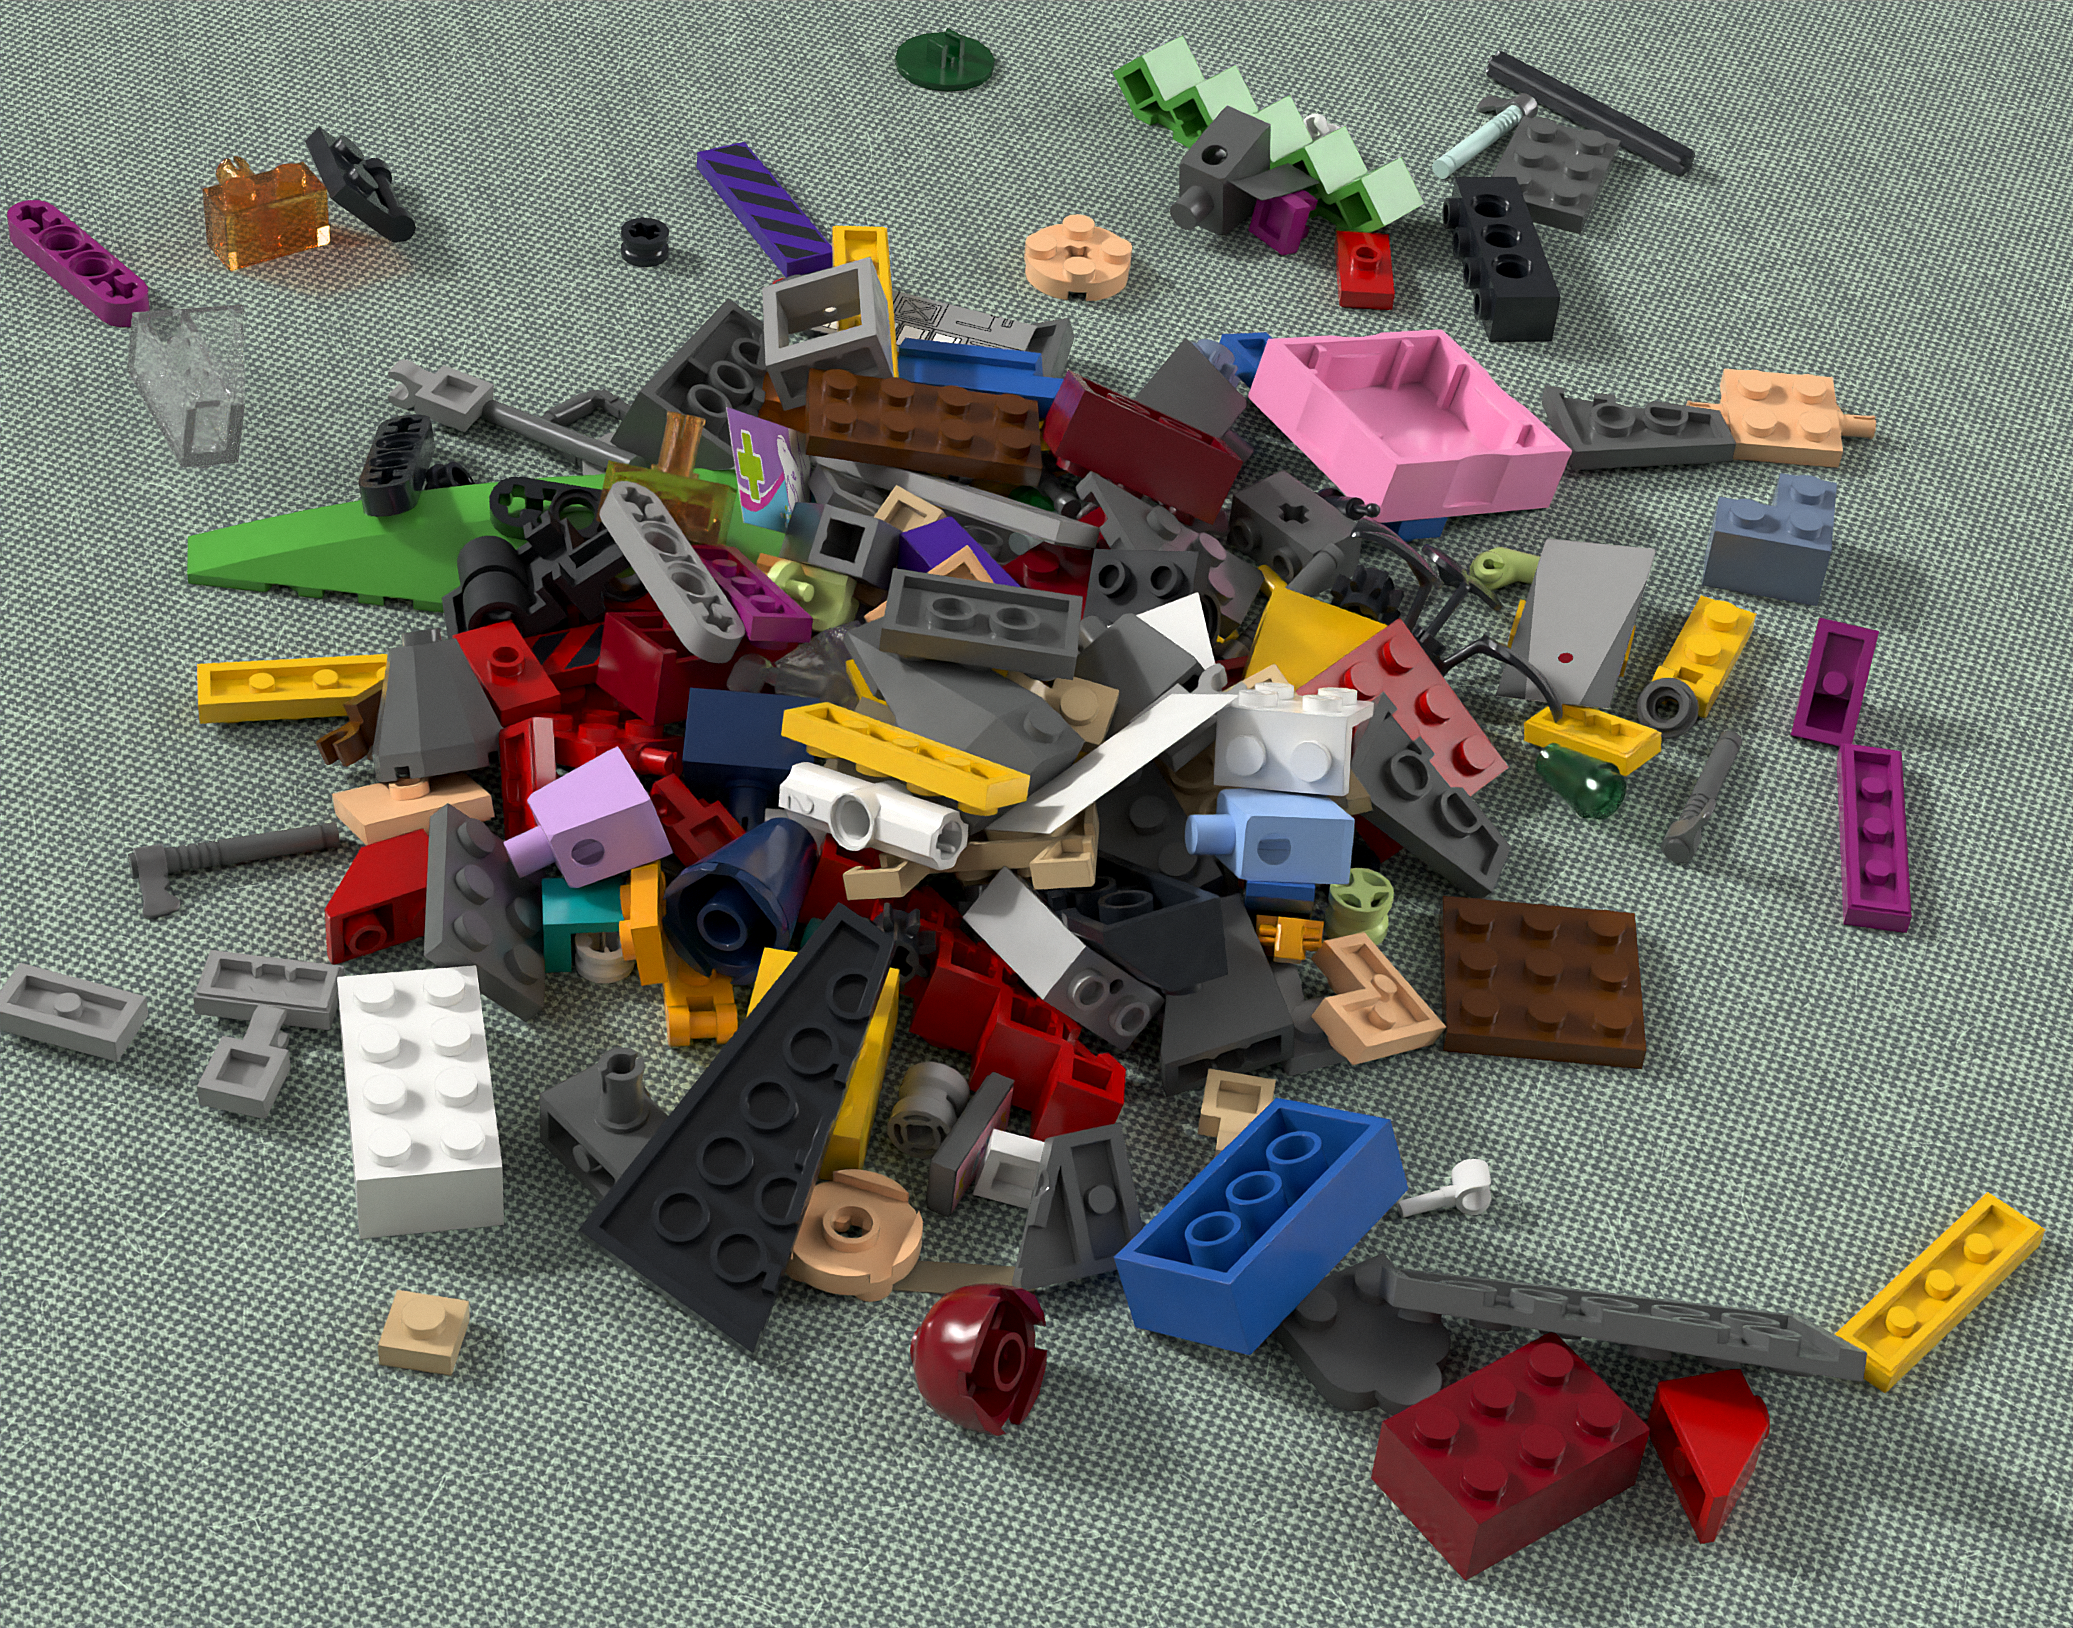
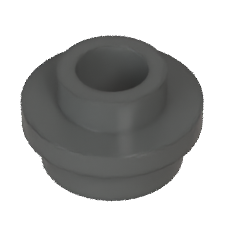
M1661 678L1651 682L1643 689L1637 701V716L1641 725L1662 732V739H1672L1685 734L1692 728L1698 716L1699 705L1695 693L1686 683L1675 678ZM1665 700H1676L1679 704V711L1676 716L1671 719L1660 718L1658 715L1660 704Z

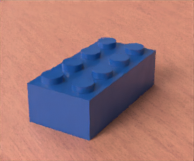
M1276 1097L1114 1257L1134 1326L1251 1355L1408 1190L1391 1119Z

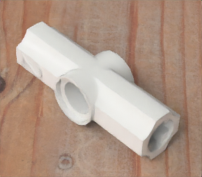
M803 762L793 765L787 779L780 784L779 807L786 810L789 819L832 834L839 845L847 850L859 851L872 847L936 870H945L955 866L957 857L967 847L968 824L963 823L959 811L914 797L906 789V786L898 781L887 780L874 784L810 762Z

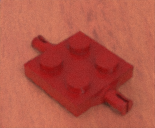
M582 710L581 720H573V717L570 715L558 713L535 714V717L553 718L555 763L578 768L618 746L632 770L637 774L648 775L651 773L666 777L675 773L679 777L683 771L682 759L685 737L664 733V725L653 727L641 719L627 720L625 724L620 723V713L609 710Z

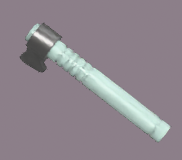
M1521 93L1512 99H1500L1492 95L1484 97L1478 103L1477 110L1479 112L1496 110L1497 116L1435 160L1432 164L1435 175L1441 179L1447 178L1511 129L1518 127L1523 116L1534 118L1538 113L1535 99L1526 93Z

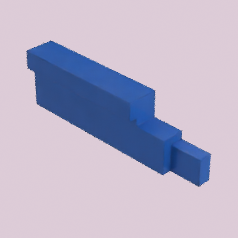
M906 337L898 347L899 378H903L911 383L939 387L953 385L962 387L967 391L994 395L1015 394L1024 399L1038 401V414L1040 418H1046L1064 380L1043 377L1041 353Z

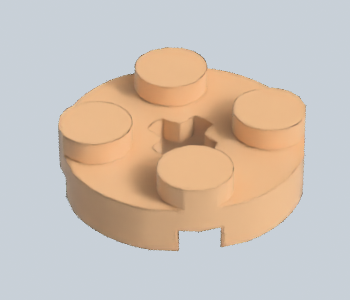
M1080 214L1069 215L1064 218L1063 224L1043 228L1026 238L1024 254L1026 263L1025 274L1031 285L1055 298L1068 300L1070 291L1076 293L1086 292V301L1106 299L1119 293L1127 284L1131 266L1132 245L1129 241L1120 238L1116 234L1096 227L1093 219Z
M860 1169L833 1171V1181L822 1182L814 1187L785 1273L796 1281L806 1282L825 1292L854 1295L858 1299L868 1302L882 1300L892 1292L893 1284L904 1279L911 1272L919 1259L923 1234V1220L920 1211L916 1214L915 1209L908 1203L909 1193L891 1178ZM850 1225L862 1228V1236L858 1238H846L835 1232H846Z

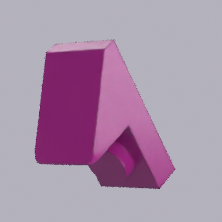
M1819 617L1805 676L1801 683L1790 736L1840 747L1841 743L1852 744L1879 631Z

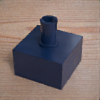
M690 688L682 759L685 786L697 800L703 798L710 804L719 800L723 806H728V812L743 829H747V832L765 822L766 809H784L779 807L780 784L787 779L792 766L803 762L819 765L820 757L807 753L806 744L781 735L784 710L820 703V698Z

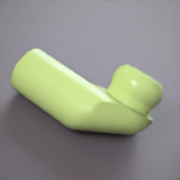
M1497 547L1476 556L1470 566L1469 574L1481 581L1491 591L1517 581L1532 584L1541 556Z

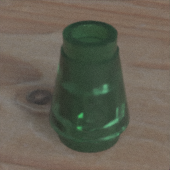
M1551 743L1544 747L1536 759V773L1582 818L1606 819L1616 812L1625 798L1626 781L1620 775L1618 767L1613 763L1563 747L1558 743Z

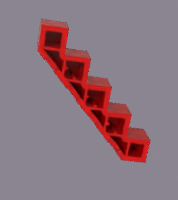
M826 832L818 851V858L797 922L808 925L812 917L825 920L838 902L859 916L869 918L872 921L883 912L884 903H890L893 909L902 910L907 913L916 908L919 909L920 932L927 930L936 932V951L926 954L930 959L929 977L924 978L916 974L913 979L905 983L904 992H899L914 998L909 1032L920 1035L926 1042L942 1049L956 1048L972 1054L968 1081L969 1088L972 1091L977 1092L987 1075L990 1076L992 1072L1015 1080L1011 1106L1014 1105L1032 1112L1029 1138L1045 1142L1046 1138L1115 1124L1124 1105L1126 1069L1109 1053L1098 1054L1096 1057L1077 1039L1082 1027L1072 1018L1040 997H1037L1035 1000L1017 983L1020 976L986 941H978L976 945L959 929L963 916L931 886L920 887L919 890L914 886L903 897L848 900L843 874L856 866H864V870L881 868L879 855L884 852L872 847L859 851L847 850L839 845L832 834Z

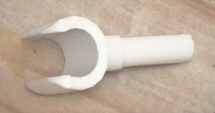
M1468 1159L1458 1163L1451 1173L1453 1185L1398 1201L1397 1207L1401 1218L1455 1205L1462 1213L1468 1215L1483 1213L1491 1202L1489 1187L1491 1178L1488 1164L1480 1159Z

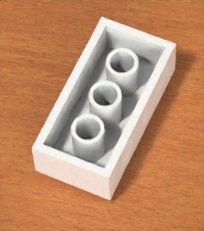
M476 965L337 977L341 1040L360 1239L504 1225L502 1160Z

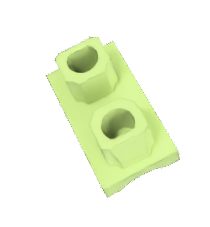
M760 553L757 567L813 618L812 632L837 638L838 633L846 634L851 629L859 607L858 600L852 597L857 584L856 580L844 574Z

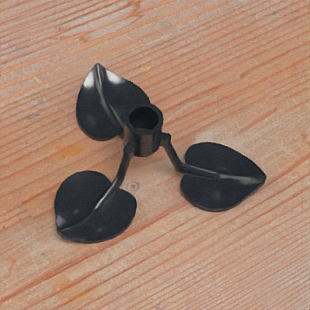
M1361 518L1353 527L1350 537L1367 539L1388 548L1407 562L1419 582L1418 592L1404 622L1411 633L1433 585L1439 589L1442 585L1457 588L1428 628L1425 630L1419 625L1412 634L1441 675L1445 677L1450 669L1475 654L1481 653L1515 667L1531 679L1545 697L1554 721L1557 724L1563 716L1561 700L1552 684L1534 665L1495 639L1484 634L1481 638L1444 660L1440 658L1448 648L1437 640L1435 636L1468 592L1477 595L1490 608L1499 612L1503 604L1495 594L1475 577L1468 576L1465 569L1453 558L1425 544L1421 550L1434 561L1439 572L1438 576L1426 560L1396 533L1371 518Z

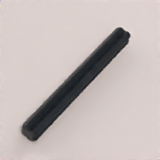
M1498 51L1488 59L1486 75L1490 79L1519 94L1526 93L1532 96L1538 104L1588 130H1595L1601 132L1606 137L1620 140L1622 148L1678 177L1683 176L1692 169L1695 158L1693 149L1503 51Z

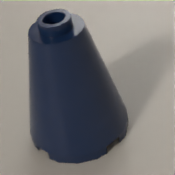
M783 817L772 818L682 870L665 889L663 900L666 899V915L662 918L663 930L676 954L696 972L708 978L713 974V969H715L716 973L733 977L734 979L730 984L747 985L756 982L764 947L788 950L818 858L817 844L811 833L803 825L792 819Z

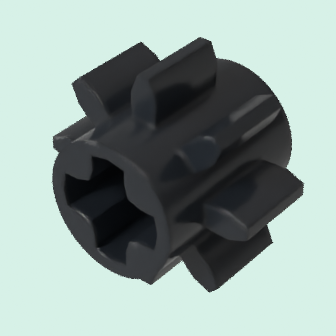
M1358 565L1352 579L1342 574L1337 576L1330 591V594L1333 596L1330 605L1379 623L1390 625L1401 615L1398 608L1404 597V591L1395 590L1394 583L1387 571L1383 572L1376 568H1364L1363 565Z
M884 903L883 912L877 915L873 921L862 917L896 941V951L890 968L900 969L899 992H904L905 983L913 979L916 974L924 978L929 977L930 959L926 954L936 951V932L930 930L920 932L919 909L916 908L907 913L902 910L893 909L890 903Z

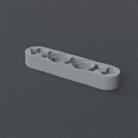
M620 481L613 484L600 509L599 515L603 524L683 645L691 653L708 662H728L732 659L745 634V626L661 500L652 491L637 483Z

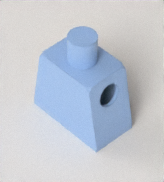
M1254 788L1224 789L1217 796L1216 814L1188 816L1185 826V843L1190 855H1215L1239 879L1268 882L1349 884L1355 819L1330 798L1322 794Z

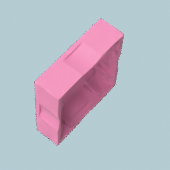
M1442 329L1383 332L1364 337L1329 335L1268 339L1248 394V398L1347 497L1361 498L1365 505L1369 503L1378 504L1380 513L1377 517L1371 519L1379 523L1549 508L1572 453V450L1533 413L1503 391L1490 377L1488 372Z

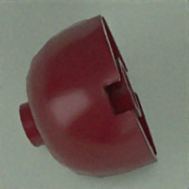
M972 1284L946 1293L929 1310L922 1324L917 1328L912 1337L910 1356L919 1391L927 1405L939 1417L970 1431L994 1436L1006 1434L1001 1428L1008 1418L1011 1424L1020 1425L1027 1418L1039 1395L1047 1365V1350L1035 1348L1036 1335L1034 1325L1046 1327L1044 1312L1035 1295L1023 1288L1003 1284Z

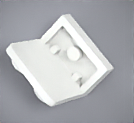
M1262 682L1256 683L1255 689L1239 690L1240 696L1217 712L1214 785L1333 796L1346 795L1349 793L1352 727L1373 716L1374 703L1358 701V691L1348 688H1319L1318 695L1297 696L1294 695V685Z

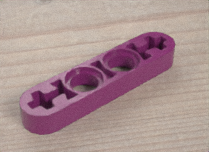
M26 200L10 207L7 211L9 238L12 244L99 319L111 326L131 327L139 325L149 317L150 305L146 283L54 205L41 200ZM60 249H70L66 251H56Z

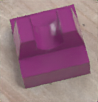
M1299 190L1288 195L1263 201L1257 199L1248 231L1281 255L1297 253L1301 239L1308 236L1310 228L1306 225L1309 212L1316 209L1318 199L1305 190Z

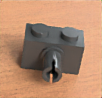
M625 1047L606 1051L601 1055L598 1063L539 1094L540 1142L600 1202L668 1117L650 1098L647 1089L643 1085V1073L645 1071L643 1057L641 1056L636 1059L638 1052Z

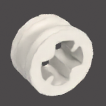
M620 932L576 933L575 967L578 973L586 980L610 984L626 978L634 969V960L624 961Z

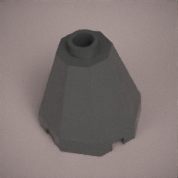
M440 628L401 633L403 646L389 648L372 752L376 780L381 782L396 781L395 767H397L398 775L410 773V778L413 779L490 766L489 761L501 763L499 732L503 728L457 639L442 640Z

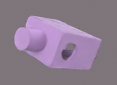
M618 746L533 792L527 799V802L538 826L503 842L519 878L556 863L569 888L583 887L673 853L651 798Z

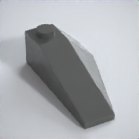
M728 298L640 390L610 442L620 449L643 457L646 467L652 472L689 471L695 468L708 470L733 468L735 463L726 407L758 417L759 410L764 404L766 392L762 390L764 376L768 372L765 365L764 323Z
M884 616L846 632L843 642L873 696L886 701L896 719L893 726L1030 775L1027 798L1071 767L1085 743V740L1042 697L992 669L974 671L961 666L959 663L935 659L908 661L896 656L894 653L879 651ZM943 795L931 796L939 805L959 811L963 823L968 824L969 836L985 829L1019 804L1000 807L995 815L980 816L958 809V801Z

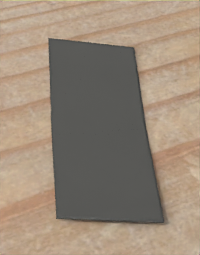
M1289 163L1254 176L1229 181L1261 201L1288 195L1320 183Z

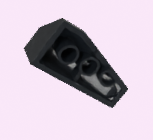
M1099 849L1097 850L1095 883L1092 886L1037 889L1070 932L1133 977L1161 988L1164 994L1172 996L1193 994L1203 988V982L1228 975L1221 900L1218 895Z

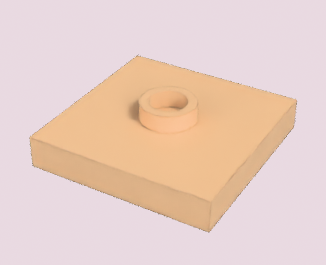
M463 771L413 779L410 776L397 778L396 781L380 782L332 794L336 816L366 846L421 828L429 835L430 816L447 803L468 817L482 822L495 817L491 795Z

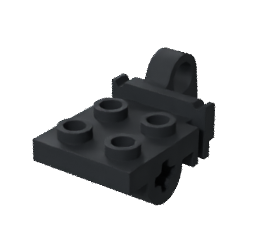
M547 510L541 514V525L535 527L530 521L523 526L525 539L528 542L518 549H515L507 540L497 536H481L469 541L461 549L457 558L460 586L443 596L442 603L448 639H452V635L507 620H512L522 637L527 638L553 631L560 621L568 616L567 606L571 603L580 610L588 621H591L607 611L603 603L604 596L617 602H632L645 596L648 590L636 573L627 578L615 577L631 567L607 528L586 541L567 518L558 522Z
M1094 549L1083 619L1088 616H1098L1106 626H1110L1123 614L1133 613L1139 615L1198 592L1212 647L1220 632L1221 610L1216 595L1207 588L1211 557L1199 551Z

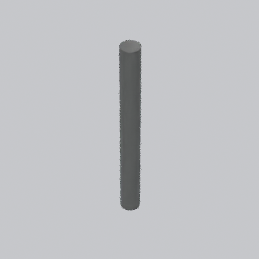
M490 400L483 406V419L489 423L617 473H644L645 460L639 455L496 400Z

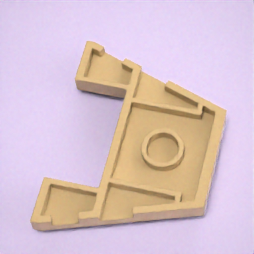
M1096 801L1050 834L983 829L971 836L968 835L967 847L957 857L955 866L945 870H936L884 852L879 855L881 868L864 870V866H856L843 874L847 899L903 897L930 873L956 872L958 880L969 881L988 877L994 874L996 869H1002L1004 866L1009 869L1017 868V873L1021 877H1032L1034 890L1090 887L1095 883L1100 825Z

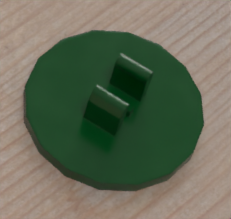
M949 28L945 32L926 33L909 38L898 47L895 56V65L899 74L910 83L925 89L944 92L964 91L982 85L992 77L995 59L990 49L979 41L961 35Z

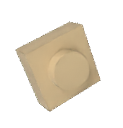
M397 1290L378 1344L379 1365L452 1376L470 1321L469 1301Z

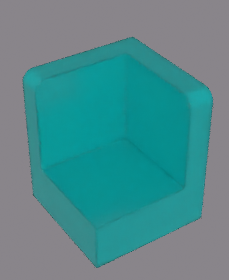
M610 876L580 888H569L564 878H542L545 973L572 972L571 935H576V933L619 932V921L624 920L620 900V885H623L622 876Z

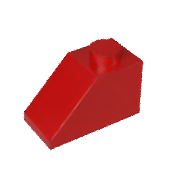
M1731 1369L1658 1382L1646 1424L1650 1428L1649 1437L1700 1544L1714 1542L1752 1476L1763 1441L1769 1436L1770 1419L1767 1407L1760 1396L1753 1395L1741 1369Z

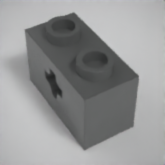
M1284 470L1233 494L1229 519L1230 531L1227 534V541L1260 566L1268 565L1287 584L1300 573L1326 544H1334L1343 552L1344 561L1310 597L1333 587L1339 574L1349 578L1354 575L1359 563L1362 538L1350 537L1351 531L1356 525L1355 521L1344 516L1337 508Z

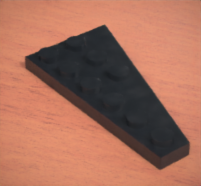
M840 902L836 904L579 1228L582 1240L753 1361L756 1359L896 951V941L894 938Z

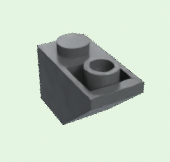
M795 502L778 557L844 574L856 580L857 583L889 591L893 568H896L898 563L899 534L903 533V531L879 518L835 506Z

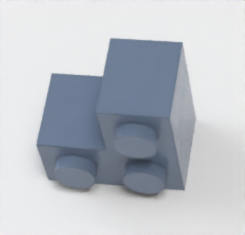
M1780 473L1772 506L1760 504L1751 499L1737 500L1719 496L1705 553L1702 586L1817 606L1832 551L1837 483L1824 481L1811 475L1795 476Z

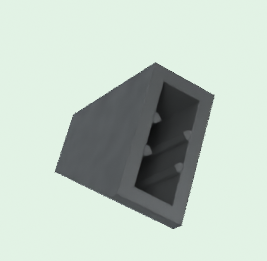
M1239 892L1220 898L1228 975L1203 982V988L1193 994L1182 996L1166 995L1160 1051L1162 1087L1166 1097L1205 1086L1208 1069L1243 1074L1294 1058V1022Z

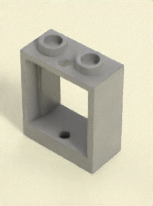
M871 257L762 288L765 365L784 411L806 405V383L809 368L821 370L842 369L856 375L883 379L894 377L888 302ZM834 306L836 307V309L832 312H827L824 310ZM861 314L862 325L789 346L790 334Z
M1006 866L1000 870L963 916V919L1042 1000L1124 1052L1166 1001V998L1151 984L1133 977L1070 932L1037 889L1034 890L1033 884Z

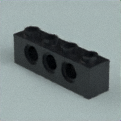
M1455 177L1452 197L1445 198L1443 203L1442 219L1444 228L1451 229L1453 235L1452 247L1454 258L1461 259L1463 264L1464 287L1466 290H1471L1474 297L1473 311L1475 319L1482 321L1489 342L1552 341L1561 296L1517 178Z

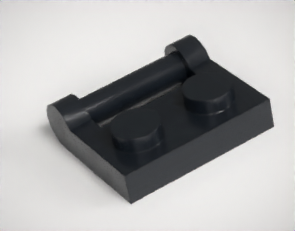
M319 126L305 140V143L331 200L393 243L409 240L415 233V222L410 212L401 207L391 186L392 175L387 164L379 158L365 160L361 150L350 139L343 135L336 139Z

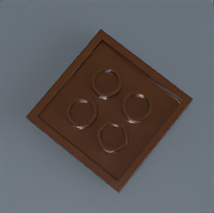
M1442 896L1439 912L1442 1022L1446 1026L1443 1031V1051L1642 1069L1646 1055V1039L1635 913Z

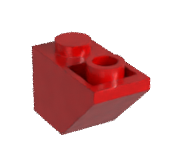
M423 828L360 848L324 909L327 957L332 965L425 936L429 837Z

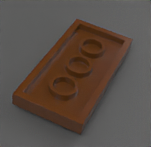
M809 368L806 383L805 455L1038 487L1042 473L1038 401L1024 399L1015 394L994 395L967 391L962 387L953 385L939 387L911 383L898 377L883 379L856 375L842 369L821 370Z

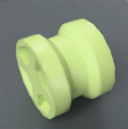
M1350 868L1349 884H1330L1328 898L1330 904L1325 910L1324 930L1328 937L1334 939L1365 932L1375 945L1382 943L1387 935V914L1392 907L1394 888L1390 881L1382 874L1370 869Z

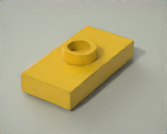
M1562 704L1563 716L1556 724L1551 710L1547 706L1524 722V741L1572 757L1580 764L1598 766L1623 776H1628L1661 752L1662 732L1590 707Z

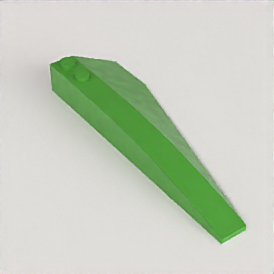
M695 468L689 471L535 478L608 491L616 482L628 481L646 487L659 499L705 506L716 512L724 524L723 546L736 547L756 566L760 553L778 557L785 537V533L743 523L735 469L708 470ZM499 482L423 490L417 505L413 509L392 516H368L364 514L362 500L260 519L188 536L187 576L188 584L267 592L273 584L287 585L294 591H297L298 596L323 599L326 590L357 593L358 603L384 606L386 597L413 600V608L415 610L444 613L442 597L460 586L457 558L461 549L469 541L481 536H497L507 540L515 549L520 548L528 541L504 536L494 528L490 520L489 496L493 487ZM520 497L513 498L512 504L507 506L508 516L520 518L521 511L526 509L525 499ZM543 501V512L541 514L547 510L550 512L552 501ZM576 504L570 505L561 511L559 518L561 521L567 518L576 530H581L593 522L594 515L587 507ZM693 526L691 533L687 534L690 545H701L703 538H707L704 536V527ZM631 566L615 577L627 578L636 572ZM567 617L561 620L557 626L568 627Z

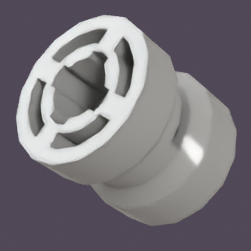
M921 1062L910 1067L903 1077L899 1088V1101L892 1109L887 1124V1134L891 1142L901 1152L912 1157L925 1160L932 1159L967 1106L970 1088L966 1079L957 1070L942 1063Z

